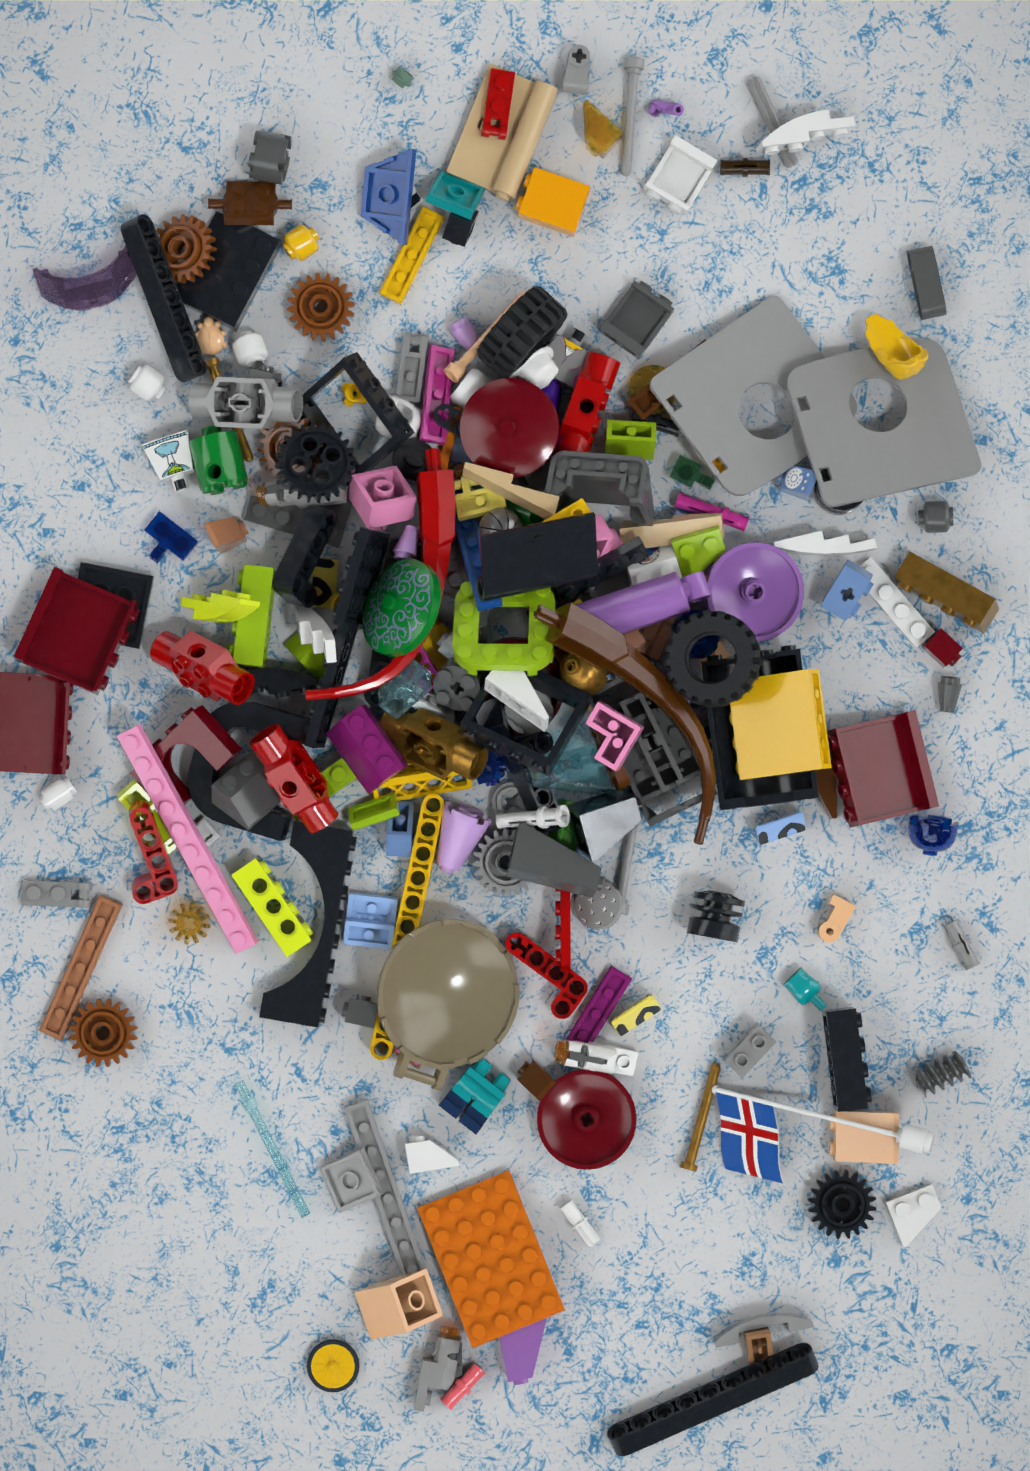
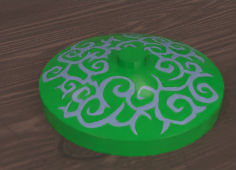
M416 559L397 561L386 568L372 585L363 608L362 627L367 643L376 652L389 657L403 656L417 648L431 631L440 608L441 587L437 574L429 565Z

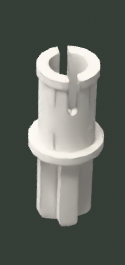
M573 1200L568 1201L560 1208L572 1224V1230L575 1229L588 1247L595 1245L600 1240V1237L587 1221L588 1217L583 1216Z

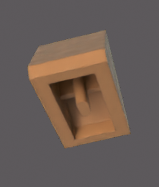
M769 1327L743 1332L749 1365L773 1355Z

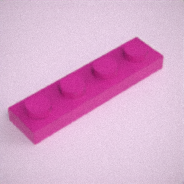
M431 345L428 349L420 441L442 446L446 443L447 430L434 422L433 412L441 404L450 405L452 381L445 375L444 369L450 362L454 363V349ZM448 409L438 411L437 414L440 415L439 420L441 422L445 419L448 420Z

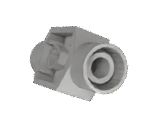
M217 377L213 384L194 383L189 393V410L194 418H212L215 427L272 429L276 422L297 423L300 420L303 412V395L298 387H278L275 379Z

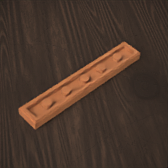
M99 895L39 1029L40 1032L63 1041L123 904Z

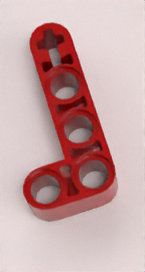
M135 801L129 808L130 823L150 872L140 875L133 880L132 895L137 903L148 904L175 893L178 888L177 873L150 805L145 801ZM141 811V813L144 814L145 824L143 825L140 816L137 815V812ZM146 833H153L156 837L152 841H146L143 839V836ZM156 855L164 857L161 863H154L151 859ZM166 877L171 878L173 880V882L169 885H163L160 883V881ZM140 886H147L150 889L144 894L137 892Z
M518 932L510 934L505 942L506 949L560 989L552 1001L551 1011L556 1018H568L588 991L587 982L572 970L564 972L563 977L559 980L552 979L549 975L550 969L553 966H560V964H555V957L523 934ZM521 937V944L527 948L528 943L533 946L527 951L525 958L520 956L523 953L521 949H511V938L517 939ZM539 951L543 954L544 960L540 965H533L530 962L529 956L532 952ZM575 980L581 981L584 985L583 992L578 995L571 993L569 989L570 984ZM558 1001H566L569 1004V1010L566 1014L560 1015L555 1011V1005Z

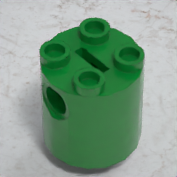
M212 425L201 429V437L189 441L199 488L203 494L217 495L224 493V488L233 487V489H240L248 486V476L237 431H222L221 427Z

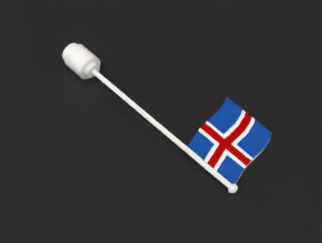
M718 1085L712 1087V1093L717 1096L721 1117V1152L723 1163L727 1170L784 1183L779 1165V1129L774 1107L896 1137V1143H900L899 1149L924 1154V1152L930 1153L933 1147L935 1134L929 1133L928 1129L905 1124L904 1128H899L898 1132L721 1089L718 1088Z

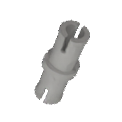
M958 919L944 925L943 927L946 929L954 945L952 949L957 951L965 970L979 965L980 962L970 946L972 942L970 938H966Z

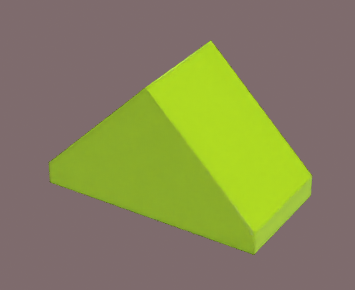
M297 632L284 646L319 681L320 677L324 676L326 669L323 667L325 655L324 653L314 654L312 644L301 645L299 633Z

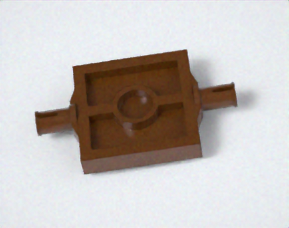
M227 181L226 193L223 199L208 198V209H223L225 225L274 226V217L277 210H292L293 205L292 199H278L276 184L257 181Z

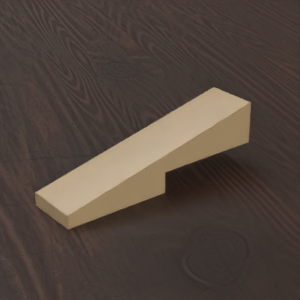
M465 462L463 477L544 519H548L556 513L559 496L512 484L513 474Z
M722 513L673 515L672 519H654L653 526L637 525L632 520H625L620 527V537L623 544L639 536L645 548L672 545L671 538L719 525L722 537L724 538Z

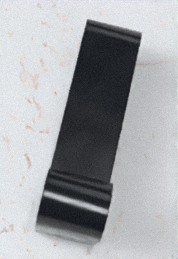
M312 505L305 510L272 580L274 591L287 603L311 608L316 602L317 590L309 582V579L335 527L337 517L333 510Z
M546 731L528 734L515 741L542 755L548 753L554 744L553 737ZM537 739H538V741H539V743H540L539 748H538V746H537V744H536V740H537ZM503 755L526 811H536L541 806L548 808H557L559 806L546 775L540 772L534 773L529 767L521 763L515 764ZM527 771L530 774V780L527 778ZM537 794L540 797V803L537 801ZM538 825L534 826L541 833L553 832L562 828L559 825L549 826L547 829H543Z

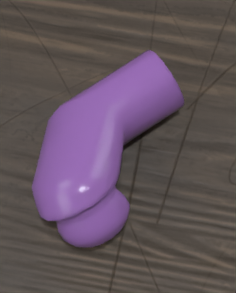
M657 99L650 102L651 105L647 109L648 113L653 117H658L660 112L680 116L684 110L680 103Z

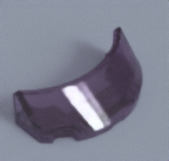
M124 246L123 250L118 251V256L108 266L83 277H57L51 275L48 269L39 270L38 268H33L41 297L64 309L76 311L91 310L92 308L110 304L123 294L137 275L126 246Z

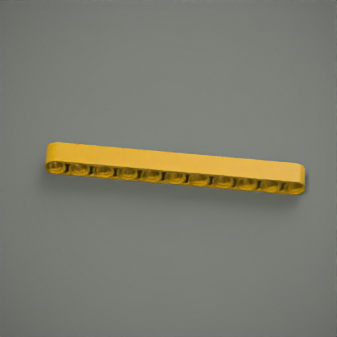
M437 794L427 795L422 802L391 951L407 935L401 929L404 921L411 920L415 925V929L421 926L440 836L443 807L445 805L444 800ZM431 799H438L441 803V807L437 812H430L427 808V804ZM426 823H432L435 826V833L430 837H426L422 833V828ZM422 847H427L430 850V857L426 861H420L417 857V851ZM417 871H421L425 875V881L421 885H415L412 882V875ZM410 896H417L420 900V905L415 910L407 907V899ZM377 1013L370 1052L375 1059L385 1060L392 1056L395 1045L381 1028L379 1013ZM379 1042H385L389 1047V1051L385 1056H380L376 1053L375 1047Z

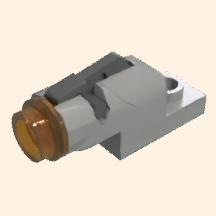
M307 476L305 481L308 482L311 476ZM315 477L316 481H318L319 483H325L328 481L327 478L319 479ZM284 479L263 482L256 489L259 504L267 507L296 505L300 509H304L312 505L319 507L347 503V490L345 491L340 488L339 497L331 493L330 501L321 496L320 503H317L315 497H312L311 501L307 503L306 495H303L298 500L297 491L289 494L290 485L282 487Z
M441 1326L440 1332H437V1341L431 1354L433 1359L423 1357L414 1410L424 1412L425 1405L430 1406L432 1391L428 1390V1387L448 1390L455 1381L454 1379L462 1375L461 1329Z

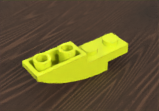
M222 589L221 594L211 593V597L192 593V598L182 596L180 606L194 609L192 619L215 623H229L240 620L254 612L259 607L260 602L250 600L251 595Z

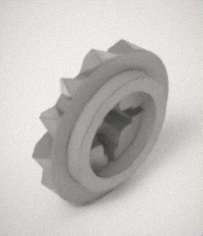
M514 782L502 784L494 792L492 807L496 815L498 813L526 811L520 795L517 796L516 800L517 804H519L518 806L521 807L520 810L513 806L507 809V811L504 810L507 801L503 795L512 798L519 793Z

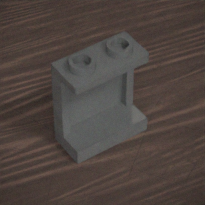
M634 280L611 315L601 325L599 332L640 360L674 312V308L671 306L673 303L663 295H660V297L656 296L651 292L653 289L643 281L638 283Z

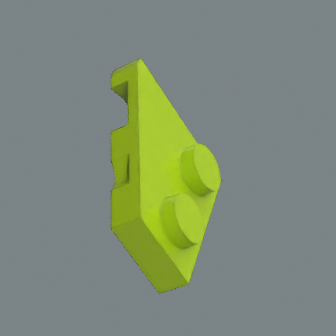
M719 525L671 538L682 578L703 571L726 551Z

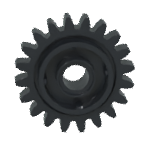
M845 1169L842 1176L839 1175L837 1170H834L833 1178L825 1173L826 1181L824 1183L818 1179L816 1180L819 1189L810 1188L815 1197L807 1198L809 1202L814 1203V1206L808 1208V1212H816L811 1221L816 1222L820 1220L817 1228L822 1230L824 1227H827V1236H830L835 1231V1236L839 1239L841 1233L844 1232L847 1239H850V1231L853 1230L857 1235H860L858 1227L862 1226L868 1229L864 1221L866 1219L874 1220L868 1213L869 1211L877 1210L876 1207L870 1205V1202L875 1201L876 1197L868 1196V1193L873 1188L871 1186L864 1188L867 1181L865 1178L857 1182L858 1173L855 1172L849 1178L848 1170ZM842 1197L847 1198L848 1207L843 1211L837 1210L835 1206L836 1201Z

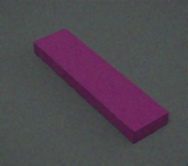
M611 966L559 1051L570 1055L568 1048H565L568 1040L584 1043L594 1042L632 978Z

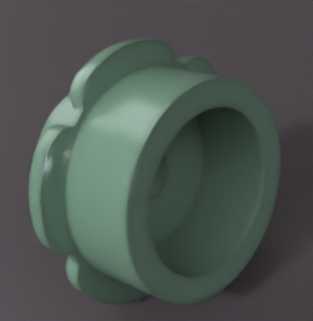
M398 66L395 71H391L394 75L392 80L401 88H404L405 85L407 87L411 86L410 83L414 77L404 68Z

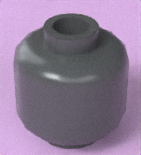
M946 501L925 502L923 510H918L919 525H924V530L927 533L947 532L950 526H953V507H949Z

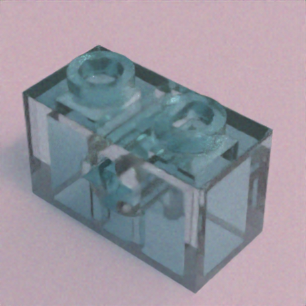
M413 660L396 678L379 687L378 706L395 719H398L431 691V672Z

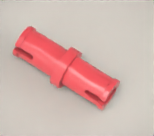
M473 1363L460 1379H455V1384L440 1400L452 1410L465 1394L469 1395L471 1393L470 1389L486 1373L476 1363Z

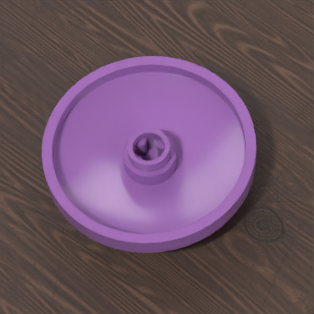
M748 542L734 546L715 561L707 576L706 581L711 592V596L706 598L708 610L726 612L742 620L754 632L757 641L769 640L785 632L794 623L801 611L804 600V583L800 570L787 553L773 545Z

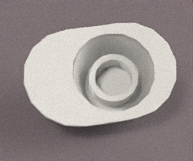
M551 347L540 348L509 378L522 379L536 385L540 389L545 388L559 371L552 359L554 355L553 349Z

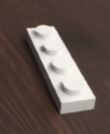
M872 557L860 565V567L873 574L870 582L874 585L868 594L914 648H917L935 631Z

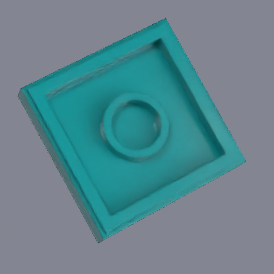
M440 170L426 196L425 202L471 220L486 189Z

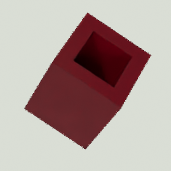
M942 628L922 647L943 668L948 664L952 667L962 657L959 652L963 648Z

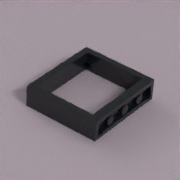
M358 352L340 360L303 394V412L301 420L304 418L310 419L308 426L314 423L317 426L316 429H319L321 423H324V430H329L332 425L313 398L345 370L392 435L389 441L361 465L356 460L352 464V466L356 467L355 473L350 475L371 471L415 433L408 420L404 418L396 407L394 400L389 397L381 386L380 381L374 376ZM333 429V434H334V435L337 434V432L335 431V429ZM324 444V447L320 448L322 452L326 448V445ZM333 453L326 455L329 461L334 462L338 460L337 455Z
M541 670L537 671V675L528 676L527 671H524L533 689L575 708L548 757L473 722L489 694L484 690V682L460 723V735L469 738V742H477L485 746L492 753H500L506 756L515 764L521 763L529 767L534 773L540 772L550 777L590 706L591 694Z

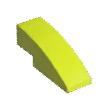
M133 779L116 796L128 810L135 801H145L150 805L170 854L177 846L150 796ZM141 811L137 812V815L140 816V819L142 821V825L145 824L144 814H142ZM150 833V835L155 839L156 836L153 833Z

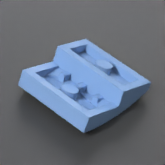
M349 891L343 944L391 950L395 932L398 897Z

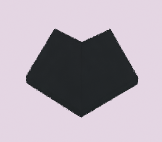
M494 696L486 698L473 722L516 741L512 728L506 718L504 703ZM454 710L458 725L460 726L467 711ZM474 742L475 744L485 748V746L477 742Z

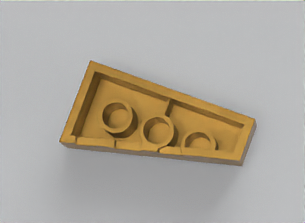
M910 551L894 576L899 583L897 586L908 593L911 591L920 595L919 599L929 605L935 604L945 614L957 617L965 625L977 629L985 634L999 610L997 601L992 596Z

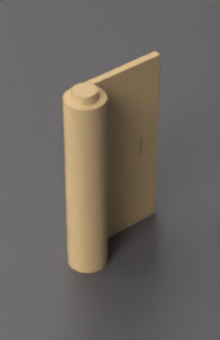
M490 63L446 173L484 187L486 190L495 193V197L499 200L509 202L510 199L514 200L517 196L559 90L542 81L533 82L515 74L506 140H499L498 137L490 135L489 138L481 137L490 69L505 70ZM491 120V126L499 127L500 121Z

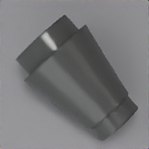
M941 676L940 682H938L941 712H955L962 687L960 678Z

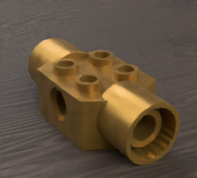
M392 705L381 718L380 725L392 742L396 744L397 749L406 762L442 780L453 771L473 781L481 775L487 764L488 750L486 748L469 742L465 736L460 735V726L421 707L415 713H412L402 707Z

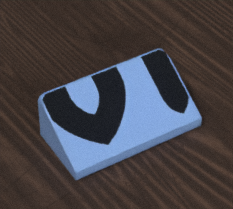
M799 812L755 826L754 831L758 843L762 845L806 830L803 813Z

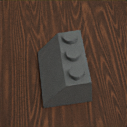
M254 750L212 784V803L247 830L251 829L281 802L275 788L270 787L268 784L264 765Z

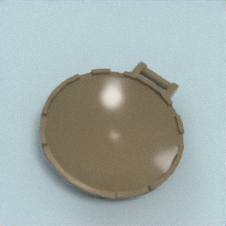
M443 919L417 927L403 937L392 949L383 965L378 980L377 1007L380 1021L387 1036L400 1051L393 1071L395 1077L401 1079L406 1077L430 1085L432 1089L440 1091L449 1069L479 1061L487 1056V1053L505 1038L516 1017L520 986L517 983L516 966L513 958L493 933L472 922ZM413 1061L436 1069L434 1076L408 1068L409 1062Z

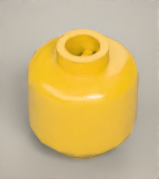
M300 224L284 235L282 246L292 260L304 261L318 251L317 241L320 237L312 226L308 229L305 225Z

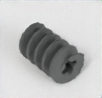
M956 1051L952 1052V1060L947 1055H944L943 1064L938 1059H935L934 1068L929 1063H925V1072L920 1067H916V1079L925 1098H927V1089L933 1095L936 1094V1085L945 1090L944 1082L946 1081L951 1086H954L955 1077L960 1082H963L964 1073L969 1078H972L964 1058Z

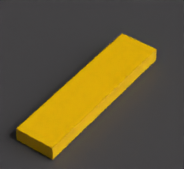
M424 206L422 207L408 234V243L402 246L379 295L402 305L445 216Z

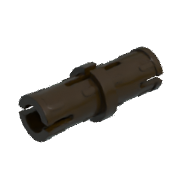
M742 158V160L721 159L720 175H742V177H748V175H770V160H748V158Z

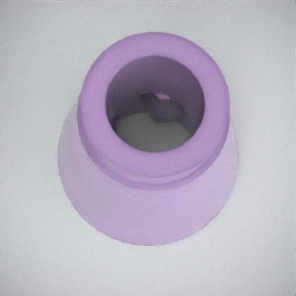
M466 316L449 326L453 337L466 351L478 340L473 323Z
M406 525L393 550L395 560L417 558L419 528Z

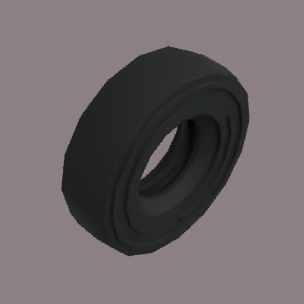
M407 439L394 450L392 457L393 466L398 467L405 479L417 481L416 478L419 472L427 471L425 450L432 447L424 441ZM406 455H418L422 458L423 465H411L406 461Z

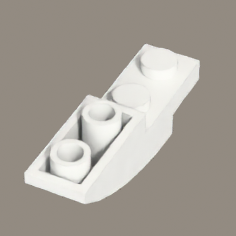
M829 109L802 115L770 133L759 144L756 151L757 153L765 152V155H775L781 150H789L790 153L802 151L810 139L820 140L827 135H834L835 138L845 137L855 127L854 116L830 119Z

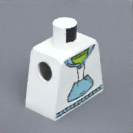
M187 430L142 444L161 482L171 480L175 492L188 489L189 485L185 475L195 472L189 445L191 440Z

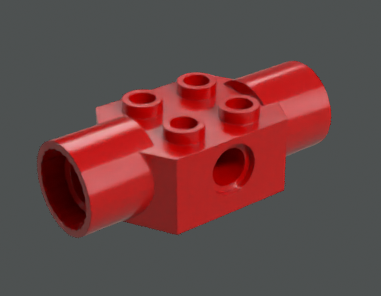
M588 352L563 419L553 456L559 451L590 452L594 441L591 433L596 435L601 422V417H598L599 411H605L610 395L606 392H611L621 365L619 361L603 354ZM589 405L593 411L584 413L580 410V407Z
M191 630L183 638L170 631H164L152 643L150 649L151 660L174 672L184 687L192 688L203 697H209L216 702L223 698L235 705H240L251 695L255 682L254 676L240 668L226 648Z
M279 724L265 728L251 739L249 744L264 765L268 784L270 787L275 788L280 796L282 805L288 808L292 815H298L309 833L322 830L338 817L339 813L329 800L327 781L300 741L289 740Z

